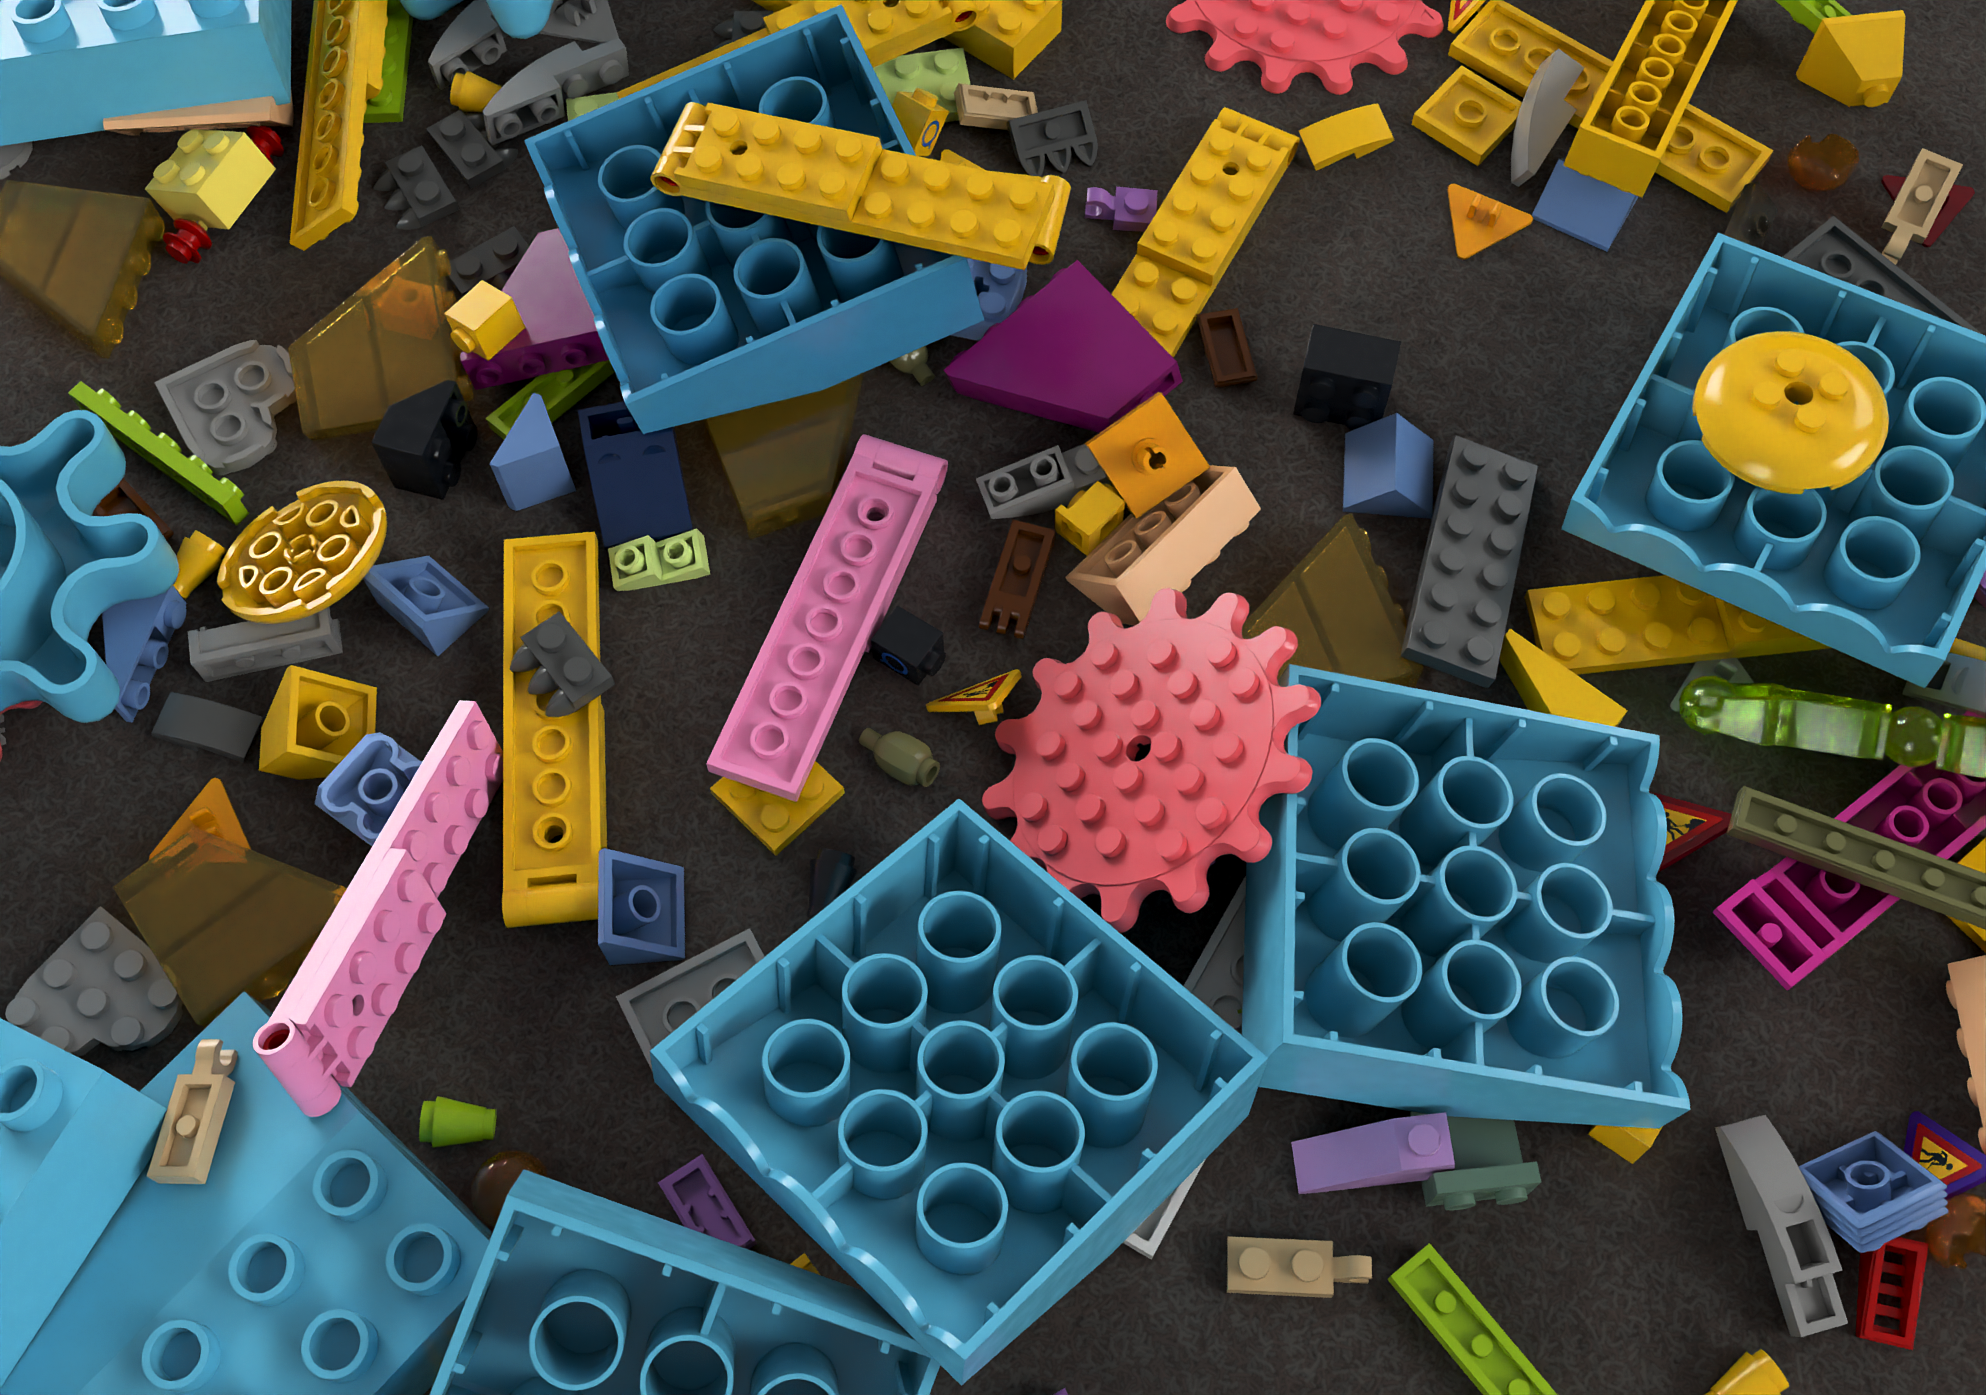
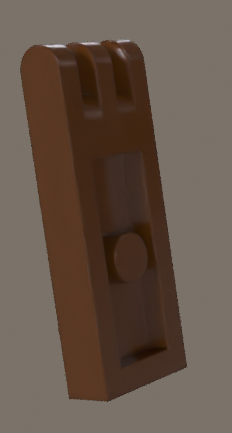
M1012 520L981 615L980 629L989 630L995 615L1000 617L997 633L1006 635L1011 620H1015L1018 622L1015 626L1014 637L1019 639L1025 638L1056 539V530Z

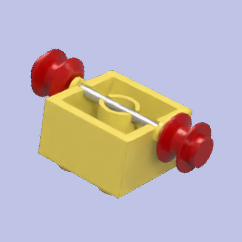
M250 125L246 130L248 136L245 132L192 129L179 139L177 143L178 148L170 158L162 162L154 170V178L146 186L145 190L174 220L173 224L177 233L166 232L163 234V240L167 245L165 249L174 259L184 264H187L189 261L199 263L201 255L197 250L199 248L210 249L212 247V242L206 232L208 228L229 230L276 170L270 156L281 157L284 154V149L281 145V138L271 128L263 125L260 127Z

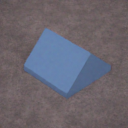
M1566 158L1558 159L1533 211V219L1608 252L1639 196L1621 191L1617 187L1590 176L1582 175L1573 169L1563 166Z
M533 393L490 462L508 507L515 511L576 491L542 396Z
M1398 413L1347 432L1345 434L1343 512L1432 519L1433 439Z
M430 556L373 565L363 578L376 602L436 656L444 652L489 610L487 605Z
M606 848L599 851L598 946L609 965L685 959L684 867Z

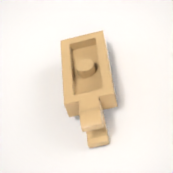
M1922 148L1881 227L1893 232L1882 255L1896 265L1903 256L1910 240L1920 244L1923 243L1963 164Z
M202 1039L196 1049L195 1065L192 1074L177 1075L147 1173V1177L158 1184H206L235 1082L227 1076L234 1070L238 1057L236 1050H221L223 1041L220 1039Z
M1229 1236L1227 1238V1293L1332 1298L1334 1295V1282L1368 1284L1369 1279H1372L1371 1256L1351 1255L1333 1257V1241Z

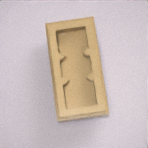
M958 83L954 92L960 125L1008 130L1006 123L1009 120L1038 113L1034 92Z

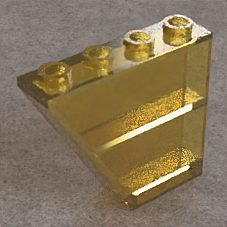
M6 180L0 194V276L98 356L109 359L115 344H119L123 338V323L129 309L132 310L136 306L138 286L142 276L147 275L150 271L151 254L156 241L159 242L163 238L165 224L150 198Z
M432 236L421 238L288 347L302 433L312 441L378 430L390 405L446 380L457 382L466 403L474 399L471 381L468 375H462L460 355L463 350L452 340L450 333L453 330L444 314L457 303L454 291H447L445 276L451 275L449 256L446 249L440 250Z
M864 372L822 391L703 419L750 540L826 513L841 481Z
M1352 513L1344 515L1243 624L1242 637L1244 639H1252L1275 626L1287 628L1294 632L1298 639V647L1292 657L1280 668L1277 680L1287 666L1292 664L1413 688L1417 684L1424 665L1400 657L1406 634L1405 615L1399 604H1393L1388 593L1386 573L1382 566L1375 565L1370 554L1371 544L1369 536L1364 528H1358Z
M195 827L113 886L195 1023L207 1027L244 991L258 1002L275 997L284 991L288 986V981L297 974L347 890L343 886Z

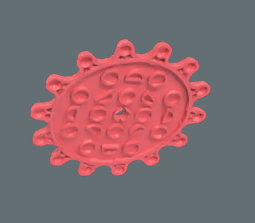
M1186 0L1172 8L1166 17L1167 27L1175 33L1182 34L1200 30L1212 37L1213 45L1205 54L1204 60L1209 69L1222 72L1230 69L1235 63L1240 61L1254 62L1262 71V87L1267 92L1273 94L1283 93L1288 90L1292 79L1296 75L1305 72L1317 75L1325 89L1332 94L1342 95L1348 93L1353 86L1351 70L1354 66L1361 63L1376 65L1387 74H1400L1406 70L1408 60L1405 51L1398 44L1399 39L1408 34L1433 38L1440 35L1444 27L1441 14L1426 6L1422 0Z
M1164 588L1154 595L1146 617L1139 624L1130 628H1124L1120 618L1113 613L1098 612L1094 614L1088 623L1089 644L1085 652L1075 661L1067 664L1052 658H1043L1038 661L1032 672L1035 684L1042 691L1041 700L1036 709L1024 718L1006 719L996 728L995 738L998 746L1002 751L1016 755V761L1009 776L989 787L983 794L982 803L985 812L995 820L1008 817L1017 818L1018 825L1010 841L1040 867L1047 869V872L1080 900L1089 894L1099 895L1101 897L1102 919L1119 933L1126 932L1133 927L1137 921L1143 900L1156 890L1169 892L1175 906L1184 913H1193L1200 910L1208 901L1210 894L1207 882V871L1210 864L1216 858L1225 854L1236 855L1247 863H1256L1265 858L1272 847V836L1259 820L1262 804L1275 794H1296L1303 791L1312 779L1313 771L1311 765L1303 758L1289 755L1285 750L1284 741L1291 728L1313 718L1318 713L1321 707L1320 694L1313 687L1301 684L1288 687L1279 686L1277 680L1278 672L1282 665L1296 652L1298 639L1290 629L1279 626L1271 627L1252 639H1244L1242 637V627L1249 614V603L1241 595L1224 593L1217 598L1205 614L1194 619H1188L1186 614L1187 599L1184 594L1175 589ZM1139 743L1142 745L1151 744L1149 754L1144 759L1135 761L1136 754L1139 751L1137 745Z

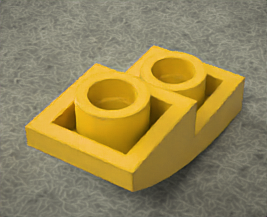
M1378 103L1336 114L1299 130L1316 171L1353 153L1357 159L1395 141Z

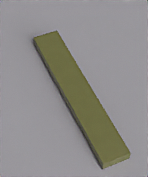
M1743 786L1738 791L1727 835L1986 930L1985 873Z

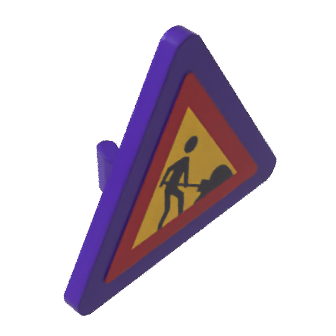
M1915 1111L1911 1113L1904 1152L1947 1185V1188L1944 1189L1947 1193V1197L1944 1198L1945 1200L1986 1182V1155L1921 1112Z

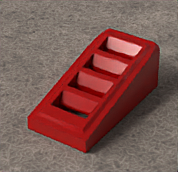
M1896 1237L1884 1243L1881 1248L1875 1251L1860 1252L1856 1337L1913 1350L1928 1243ZM1885 1251L1902 1254V1265L1884 1261ZM1882 1272L1902 1276L1901 1287L1880 1282ZM1878 1293L1900 1297V1308L1877 1303ZM1875 1314L1899 1319V1330L1874 1325Z

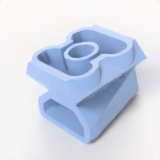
M381 732L367 734L318 786L315 805L366 843L373 846L423 761L418 760L400 747L393 738Z

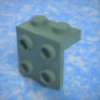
M1408 1111L1409 1117L1427 1115L1425 1113ZM1447 1116L1455 1170L1436 1172L1428 1180L1421 1181L1426 1207L1444 1205L1445 1210H1461L1474 1207L1476 1201L1495 1199L1498 1205L1526 1201L1528 1199L1527 1195L1541 1183L1537 1161L1523 1163L1514 1120Z

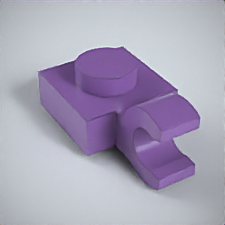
M1098 187L1088 188L1085 218L1113 220V230L1145 232L1156 214L1158 190L1116 187L1115 196H1112L1105 189Z

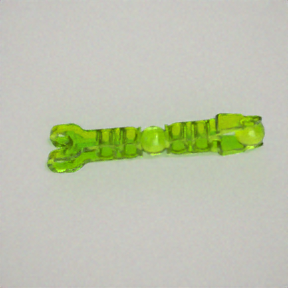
M1701 676L1690 681L1683 688L1679 698V712L1684 722L1691 729L1704 735L1722 733L1762 746H1789L1858 758H1874L1877 760H1883V754L1885 753L1894 762L1906 767L1925 766L1935 761V769L1986 778V718L1944 713L1942 721L1932 711L1919 706L1904 707L1891 713L1892 705L1785 688L1783 685L1774 683H1730L1718 676Z

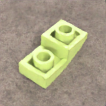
M697 528L659 542H655L647 535L608 549L613 588L617 591L636 590L710 575L704 535Z

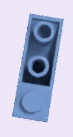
M173 585L163 594L151 598L118 603L102 613L106 665L118 679L120 688L119 702L114 709L126 722L133 723L138 709H143L148 703L150 697L149 685L156 670L162 668L167 661L168 643L174 630L179 629L185 621L187 603Z

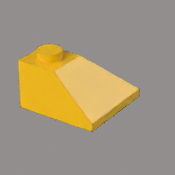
M1898 10L1823 18L1796 72L1798 80L1848 107L1860 105L1876 107L1883 103H1888L1903 73L1906 17L1904 11Z
M294 665L289 666L285 671L261 727L259 771L297 780L327 777L365 735L375 733L377 687Z

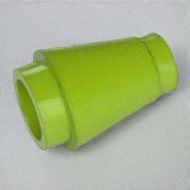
M437 1096L436 1101H424L420 1117L419 1140L420 1142H431L432 1148L494 1140L497 1109H487L483 1106Z

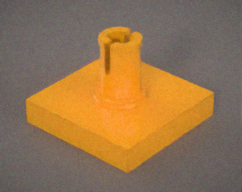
M1161 392L1154 394L1085 443L1136 519L1210 468Z

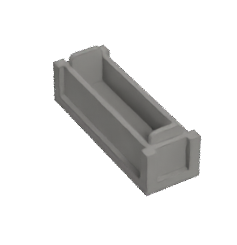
M330 607L311 616L287 623L261 624L246 621L207 629L206 626L200 627V631L197 629L188 631L190 663L205 682L343 653L339 620L331 618Z

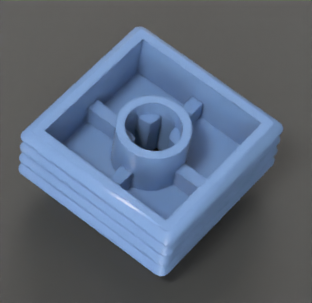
M967 258L977 295H979L978 300L984 321L951 334V336L979 341L992 325L1001 323L1016 311L1022 301L1027 283V266L1025 270Z
M1877 1131L1871 1132L1798 1166L1813 1194L1825 1223L1861 1253L1875 1251L1881 1248L1884 1243L1911 1230L1921 1229L1928 1222L1948 1213V1209L1945 1207L1948 1201L1944 1199L1947 1197V1193L1944 1191L1947 1185Z

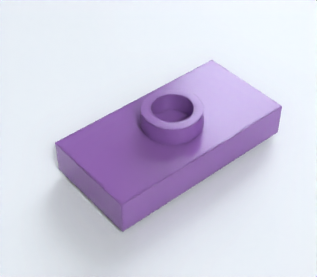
M703 1154L658 1182L684 1227L745 1249H750L757 1244Z

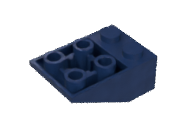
M625 402L578 410L583 446L605 550L647 535L656 541L693 530L675 427L643 434Z

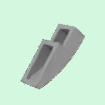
M1559 48L1540 64L1527 88L1519 109L1513 133L1511 152V183L1518 187L1535 175L1577 110L1564 99L1584 67Z

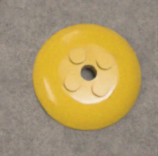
M1765 332L1748 336L1732 343L1714 356L1706 365L1698 380L1693 396V416L1697 417L1698 424L1703 433L1701 441L1710 454L1724 468L1740 479L1755 486L1780 493L1803 494L1805 489L1828 486L1830 490L1852 482L1874 463L1884 446L1889 428V414L1884 392L1868 367L1841 346L1826 339L1799 332Z
M331 481L313 485L296 492L299 499L278 512L273 506L265 510L239 534L221 563L217 584L223 592V598L221 599L232 613L247 621L261 624H279L311 616L339 601L366 576L376 562L384 544L387 532V516L384 505L375 492L368 486L358 482Z

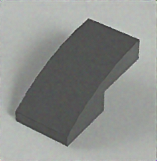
M170 692L151 732V736L194 751L202 748L244 763L263 717L211 700Z

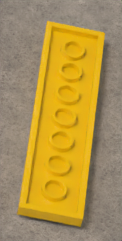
M1490 0L1455 38L1448 52V55L1524 98L1527 88L1540 64L1559 48L1584 67L1564 99L1577 109L1568 122L1577 129H1579L1613 64L1612 60L1503 0ZM1688 103L1655 173L1727 213L1769 161L1774 150Z

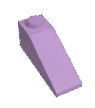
M1446 1112L1393 1118L1291 1142L1299 1194L1428 1180L1433 1173L1455 1170Z

